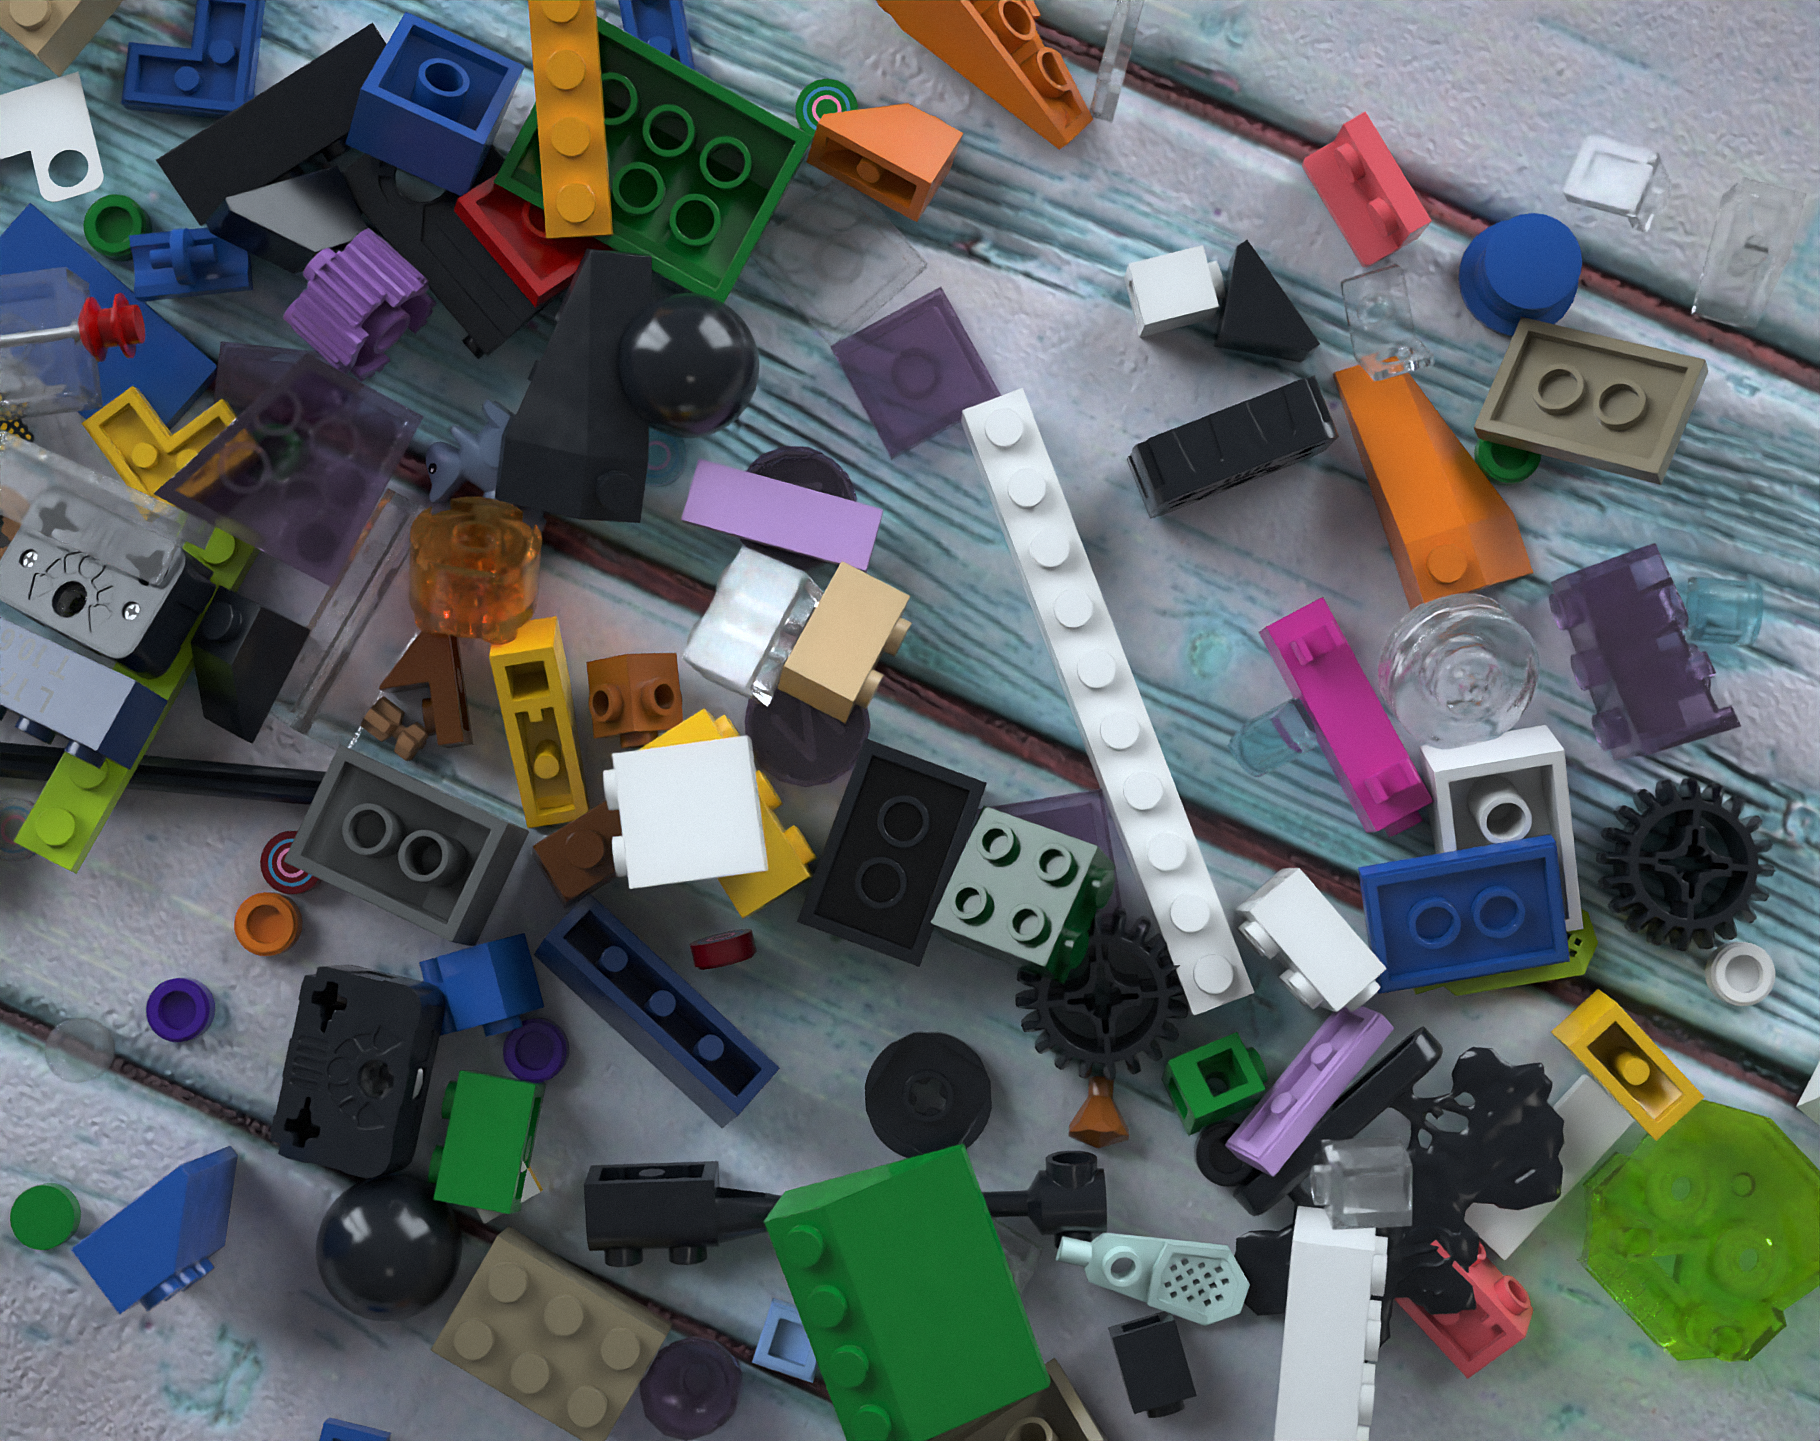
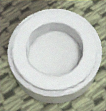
M1735 941L1725 943L1712 952L1706 963L1705 978L1710 991L1719 1000L1731 1005L1750 1006L1762 1001L1772 990L1775 982V968L1772 959L1761 947L1748 942Z

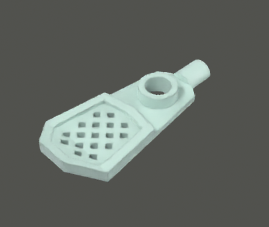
M1102 1233L1092 1242L1062 1236L1055 1258L1056 1261L1084 1267L1090 1283L1146 1302L1148 1306L1204 1326L1240 1314L1250 1286L1228 1245ZM1126 1257L1132 1260L1131 1266L1127 1271L1123 1273L1111 1271V1266L1117 1259Z

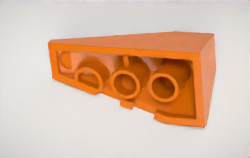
M876 0L878 5L892 16L904 32L1059 150L1075 138L1093 120L1061 54L1053 48L1044 46L1034 22L1041 15L1033 0Z
M1393 353L1334 372L1332 375L1411 612L1532 574L1533 570L1514 513L1397 356Z

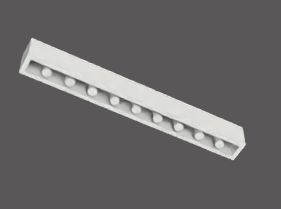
M1020 388L962 410L961 418L962 427L1156 934L1160 933L1165 942H1167V949L1163 952L1164 956L1167 955L1174 965H1180L1176 972L1172 974L1180 982L1184 990V994L1180 995V998L1187 1005L1188 1013L1195 1016L1253 994L1254 990L1024 390Z

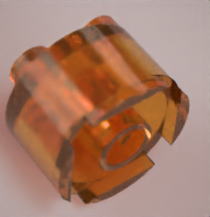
M485 497L451 499L450 509L433 515L432 506L422 511L411 525L409 547L408 600L415 614L416 626L429 634L445 633L462 638H482L484 641L496 645L513 641L517 637L518 628L522 627L532 618L538 604L542 535L537 525L535 524L532 529L523 522V511L514 505Z

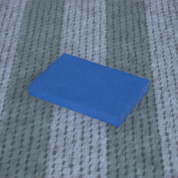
M1551 834L1358 867L1369 949L1387 968L1375 979L1380 985V989L1377 991L1378 994L1570 962L1557 845Z

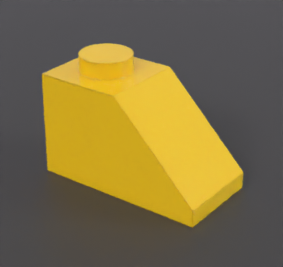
M1599 989L1591 994L1551 1031L1586 1071L1655 1141L1704 1098L1703 1094L1620 1005Z

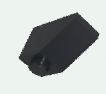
M338 165L227 197L205 221L211 234L292 274L304 271L307 264L325 248H330L335 253L339 250L341 252L344 251L346 246L360 232L367 229Z
M219 585L190 642L203 717L253 744L311 630L270 608Z

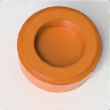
M262 892L250 896L240 905L234 920V930L240 944L249 952L259 956L279 955L288 951L298 941L303 927L302 915L296 903L286 895L276 892Z

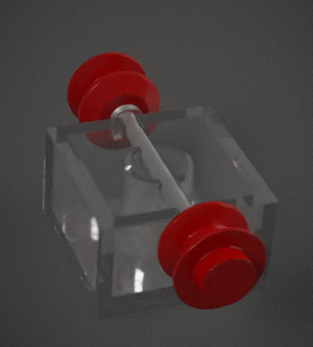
M66 267L0 275V421L103 408L98 362L106 360L108 349L111 347H120L127 358L135 356L136 344H142L145 341V325L139 306L137 304L129 305L125 295L117 293L112 307L102 309L94 297H90L89 283Z

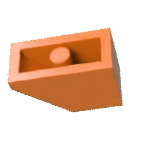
M909 103L824 114L817 124L806 163L918 222L948 175L963 133L947 125L938 117L929 115Z

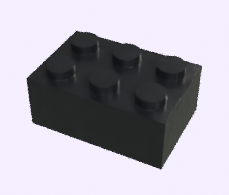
M865 738L797 922L920 967L934 926L931 924L932 918L959 861L987 783Z

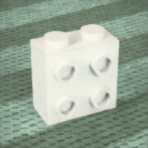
M740 736L612 754L614 769L604 770V789L608 809L620 810L623 836L612 838L613 859L617 877L628 876L630 889L769 871L750 737Z
M1282 868L1235 909L1244 920L1237 927L1238 932L1261 957L1266 955L1269 959L1274 956L1286 969L1279 976V979L1303 1006L1308 1004L1312 1009L1319 1006L1334 1012H1338L1346 1007L1350 1012H1353L1366 1003L1380 989V985L1375 979L1387 968L1300 868Z

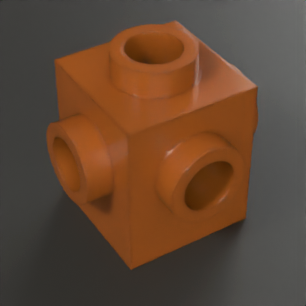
M677 653L623 654L586 662L589 684L588 705L592 716L594 738L620 737L621 749L640 748L658 738V733L667 732L683 722Z

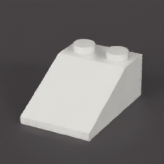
M1546 725L1419 746L1424 785L1434 801L1427 805V811L1436 854L1551 834L1557 845L1566 931L1583 929L1565 751Z

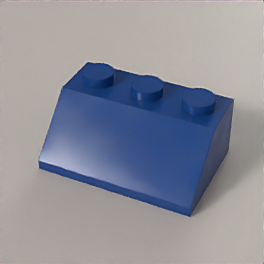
M231 1146L178 1166L71 1248L119 1315L140 1303L149 1312L163 1301L166 1302L179 1292H184L215 1269L208 1258L225 1246L238 1155Z

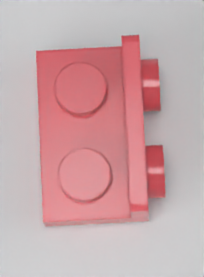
M1366 111L1344 123L1333 142L1307 156L1302 163L1303 170L1358 261L1365 268L1374 265L1418 239L1432 221Z
M1437 1240L1430 1244L1439 1247L1436 1251L1444 1259L1451 1257ZM1480 1240L1477 1261L1469 1267V1273L1464 1271L1455 1260L1452 1264L1473 1286L1476 1310H1463L1454 1314L1430 1315L1423 1306L1415 1304L1409 1298L1394 1299L1467 1379L1524 1339L1533 1314V1307L1524 1287L1514 1277L1510 1275L1504 1276L1486 1257L1485 1248Z

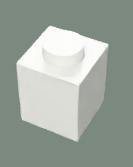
M1203 245L1129 263L1124 276L1139 337L1211 320L1219 307L1218 299L1225 298L1224 281L1218 262H1207Z

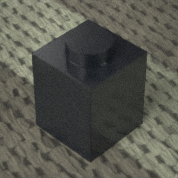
M1162 1311L1108 1327L1126 1393L1134 1414L1146 1411L1148 1418L1168 1416L1185 1408L1183 1400L1197 1396L1177 1325L1171 1313Z

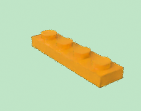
M528 0L546 238L564 239L613 236L596 0Z

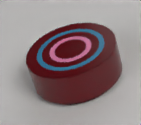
M285 831L277 834L268 841L261 854L260 867L264 879L273 889L284 894H304L315 889L323 881L284 862L298 831Z
M752 929L727 931L698 939L689 944L694 966L700 970L739 963L754 957V954L757 952Z

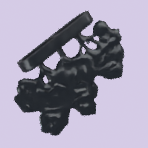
M1421 1027L1407 1036L1340 1094L1274 1177L1256 1169L1252 1177L1240 1184L1233 1192V1197L1252 1216L1264 1214L1286 1195L1294 1202L1292 1224L1279 1231H1249L1236 1238L1234 1257L1250 1284L1244 1304L1257 1316L1286 1313L1297 1207L1304 1206L1376 1215L1375 1236L1388 1237L1384 1296L1370 1295V1300L1382 1301L1379 1349L1391 1338L1389 1321L1392 1316L1393 1300L1395 1298H1409L1415 1304L1423 1306L1430 1315L1454 1314L1463 1310H1476L1473 1286L1452 1266L1455 1260L1464 1271L1469 1273V1267L1477 1261L1479 1235L1464 1221L1466 1210L1472 1203L1494 1204L1498 1208L1519 1211L1553 1202L1561 1196L1563 1167L1558 1155L1565 1142L1563 1135L1564 1120L1547 1102L1552 1090V1081L1545 1075L1544 1065L1539 1062L1513 1066L1502 1059L1493 1048L1471 1047L1458 1057L1451 1073L1453 1080L1451 1093L1433 1098L1416 1097L1413 1093V1085L1437 1064L1443 1054V1047L1425 1027ZM1466 1092L1472 1095L1475 1103L1472 1107L1459 1105L1454 1098ZM1393 1108L1402 1113L1411 1122V1138L1408 1148L1394 1161L1386 1164L1373 1162L1353 1137L1384 1110ZM1443 1109L1467 1117L1468 1125L1461 1132L1442 1131L1427 1121L1426 1115L1431 1113L1437 1120L1444 1114ZM1421 1129L1432 1135L1428 1149L1420 1145L1418 1133ZM1340 1150L1353 1164L1352 1174L1346 1179L1341 1196L1331 1202L1323 1197L1307 1192L1301 1182ZM1437 1240L1450 1254V1257L1443 1258L1436 1251L1439 1247L1430 1244Z

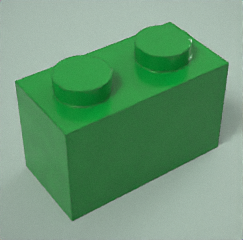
M460 1070L458 1081H449L441 1110L442 1119L449 1120L445 1145H436L431 1157L428 1173L429 1183L436 1184L433 1200L505 1214L521 1211V1199L527 1169L522 1173L520 1171L522 1161H524L527 1168H530L546 1084L474 1070Z

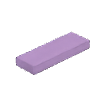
M698 458L681 520L683 523L831 564L840 565L841 561L867 573L882 520L883 509Z
M1363 1006L1353 1012H1350L1346 1007L1338 1012L1333 1011L1233 1133L1225 1146L1238 1159L1274 1177L1388 1037L1394 1027L1381 1013Z

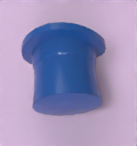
M1521 214L1509 220L1496 223L1478 234L1463 253L1458 272V283L1462 299L1476 320L1486 328L1501 335L1513 337L1521 317L1555 324L1564 317L1574 301L1582 267L1581 248L1575 235L1566 225L1558 219L1545 214Z

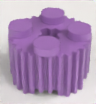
M368 228L360 232L346 246L344 251L341 252L339 250L335 253L332 249L325 248L307 264L303 276L309 281L307 284L308 288L301 292L300 297L288 307L283 319L339 373L346 375L351 372L362 382L367 376L369 378L373 377L376 371L381 372L384 366L390 362L391 359L384 351L391 348L407 328L416 334L421 327L426 325L428 322L426 319L432 315L433 311L431 309L436 306L437 302L426 293L429 289L427 285L429 283L428 280L381 236L376 235Z

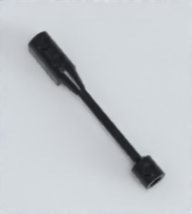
M1060 1151L1049 1154L1045 1158L1046 1170L1038 1171L1027 1190L982 1192L991 1218L1028 1216L1042 1236L1054 1235V1246L1059 1249L1062 1236L1092 1242L1093 1234L1107 1233V1197L1104 1168H1097V1156L1089 1152ZM718 1161L591 1165L584 1183L589 1251H604L605 1264L612 1267H630L640 1264L643 1261V1249H668L669 1261L677 1265L698 1264L707 1260V1247H719L720 1243L768 1232L764 1221L782 1195L720 1187Z

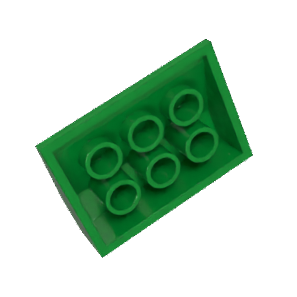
M597 16L613 236H597L593 238L619 252L652 256L653 271L693 293L706 295L725 303L810 149L813 136ZM535 102L494 183L544 210Z
M964 1144L787 1190L765 1219L766 1229L847 1441H926L1049 1387L1050 1377Z

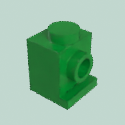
M1235 1032L1168 1060L1161 1080L1188 1136L1200 1132L1202 1127L1258 1104L1266 1090L1264 1083L1268 1082V1076L1264 1063L1254 1047L1246 1049L1238 1032ZM1211 1078H1218L1226 1084L1228 1091L1215 1096L1211 1093L1206 1081Z

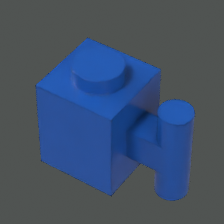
M525 933L490 941L419 962L424 982L437 986L445 998V1013L440 1036L480 1025L483 1027L485 1037L523 1027L520 1014L545 1007Z

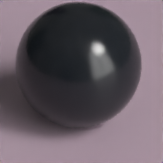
M676 293L650 302L634 316L624 333L620 346V377L630 403L640 416L649 423L651 429L672 437L698 438L714 434L729 426L747 408L754 395L759 378V355L750 329L733 309L721 301L706 295Z
M382 1175L354 1184L332 1203L323 1217L318 1231L316 1261L319 1274L328 1292L345 1309L353 1314L375 1321L404 1320L432 1307L450 1288L461 1262L462 1233L450 1204L433 1200L435 1193L433 1187L408 1176Z

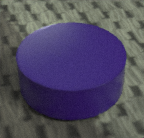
M187 977L169 979L159 984L150 994L146 1005V1017L151 1029L159 1037L170 1042H185L200 1037L209 1029L215 1016V1001L210 990L200 981Z
M531 1018L522 1021L523 1027L511 1030L505 1038L503 1045L505 1064L509 1071L520 1080L533 1083L547 1081L559 1074L567 1063L569 1057L568 1038L562 1028L551 1020Z

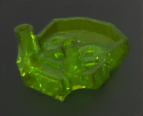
M1702 1099L1657 1141L1646 1133L1630 1156L1614 1152L1582 1184L1584 1188L1587 1227L1582 1256L1577 1259V1262L1601 1285L1605 1292L1616 1301L1620 1308L1657 1347L1677 1361L1718 1358L1726 1362L1750 1361L1787 1326L1783 1310L1820 1286V1170L1770 1117ZM1686 1177L1690 1183V1191L1685 1198L1676 1200L1672 1195V1184L1676 1179ZM1747 1249H1754L1757 1255L1756 1265L1751 1270L1742 1271L1739 1265L1740 1255ZM1676 1254L1672 1278L1652 1257Z

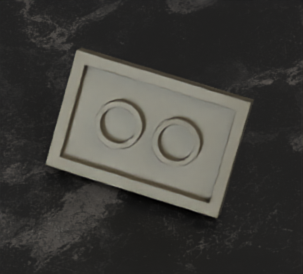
M1521 317L1476 420L1474 430L1478 438L1662 485L1709 372L1706 360Z

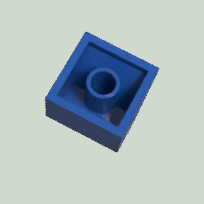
M405 12L360 90L345 144L459 196H463L470 191L489 154L525 66Z

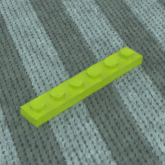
M207 506L204 508L182 548L214 572L209 580L216 585L212 598L203 613L197 618L173 663L163 675L148 680L131 673L115 663L112 669L136 680L168 701L132 768L129 770L106 759L101 769H98L64 752L13 842L77 874L137 769L139 762L145 755L195 667L190 642L219 585L237 593L266 542L262 534Z

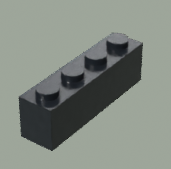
M373 23L156 159L200 226H207L205 221L225 198L305 175L300 166L322 153L329 163L353 148L345 143L359 93L386 46V42Z

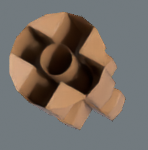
M383 696L367 712L361 722V727L381 742L394 737L397 740L394 752L405 761H410L419 750L424 748L429 736L425 727L418 722L405 727L402 724L405 712Z

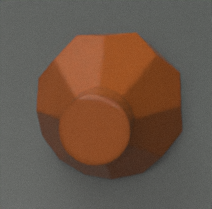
M1104 1076L1089 1077L1088 1097L1069 1124V1137L1097 1149L1128 1140L1129 1129L1113 1100L1114 1080H1106Z

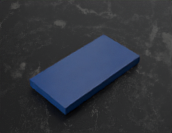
M29 203L0 236V335L78 325L79 313L87 297H94L100 307L104 309L112 307L117 293H123L129 305L137 304L142 312L145 325V341L142 344H136V353L133 358L125 357L120 347L109 348L104 362H98L85 349L81 338L8 347L5 349L85 419L91 417L131 386H135L142 392L167 428L171 430L223 370L146 302H139L135 299L134 292L37 207Z

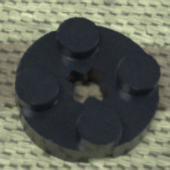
M912 1032L887 1045L871 1065L865 1082L866 1112L873 1130L881 1142L903 1157L911 1158L964 1144L967 1149L981 1135L990 1117L992 1109L991 1081L978 1054L962 1040L943 1032ZM931 1078H935L942 1083L939 1094L946 1099L945 1105L940 1110L930 1106L926 1109L925 1113H921L914 1108L917 1097L910 1089L916 1081L926 1085Z

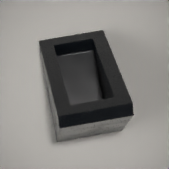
M1245 240L1236 247L1229 261L1225 283V298L1222 299L1214 347L1303 362L1315 352L1320 343L1250 242Z

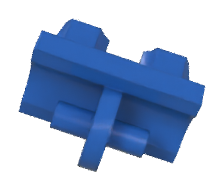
M208 227L196 229L180 228L167 232L129 235L135 271L134 295L135 299L139 302L253 290L250 252L211 234Z

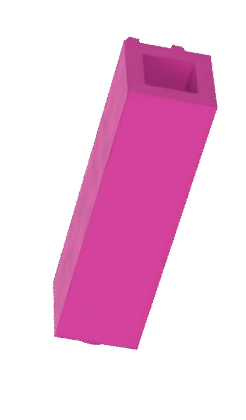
M1321 597L1259 631L1258 633L1366 833L1377 832L1384 828L1388 838L1421 822L1423 819L1418 810L1434 801L1325 599Z

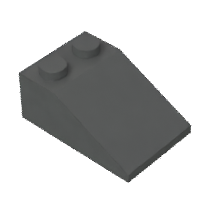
M339 744L284 862L450 942L476 946L529 834V830Z

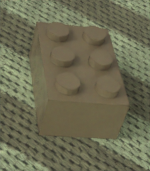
M508 1226L496 1237L433 1344L431 1351L582 1441H606L673 1323Z

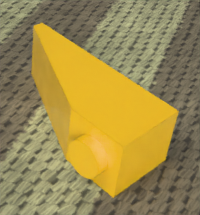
M557 616L496 625L493 628L489 659L527 828L571 822L590 811L569 671Z

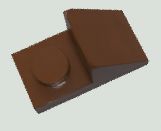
M445 614L433 616L382 681L379 690L387 693H397L430 688L431 697L422 699V714L427 735H436L438 746L455 748L474 744L457 624L455 619Z

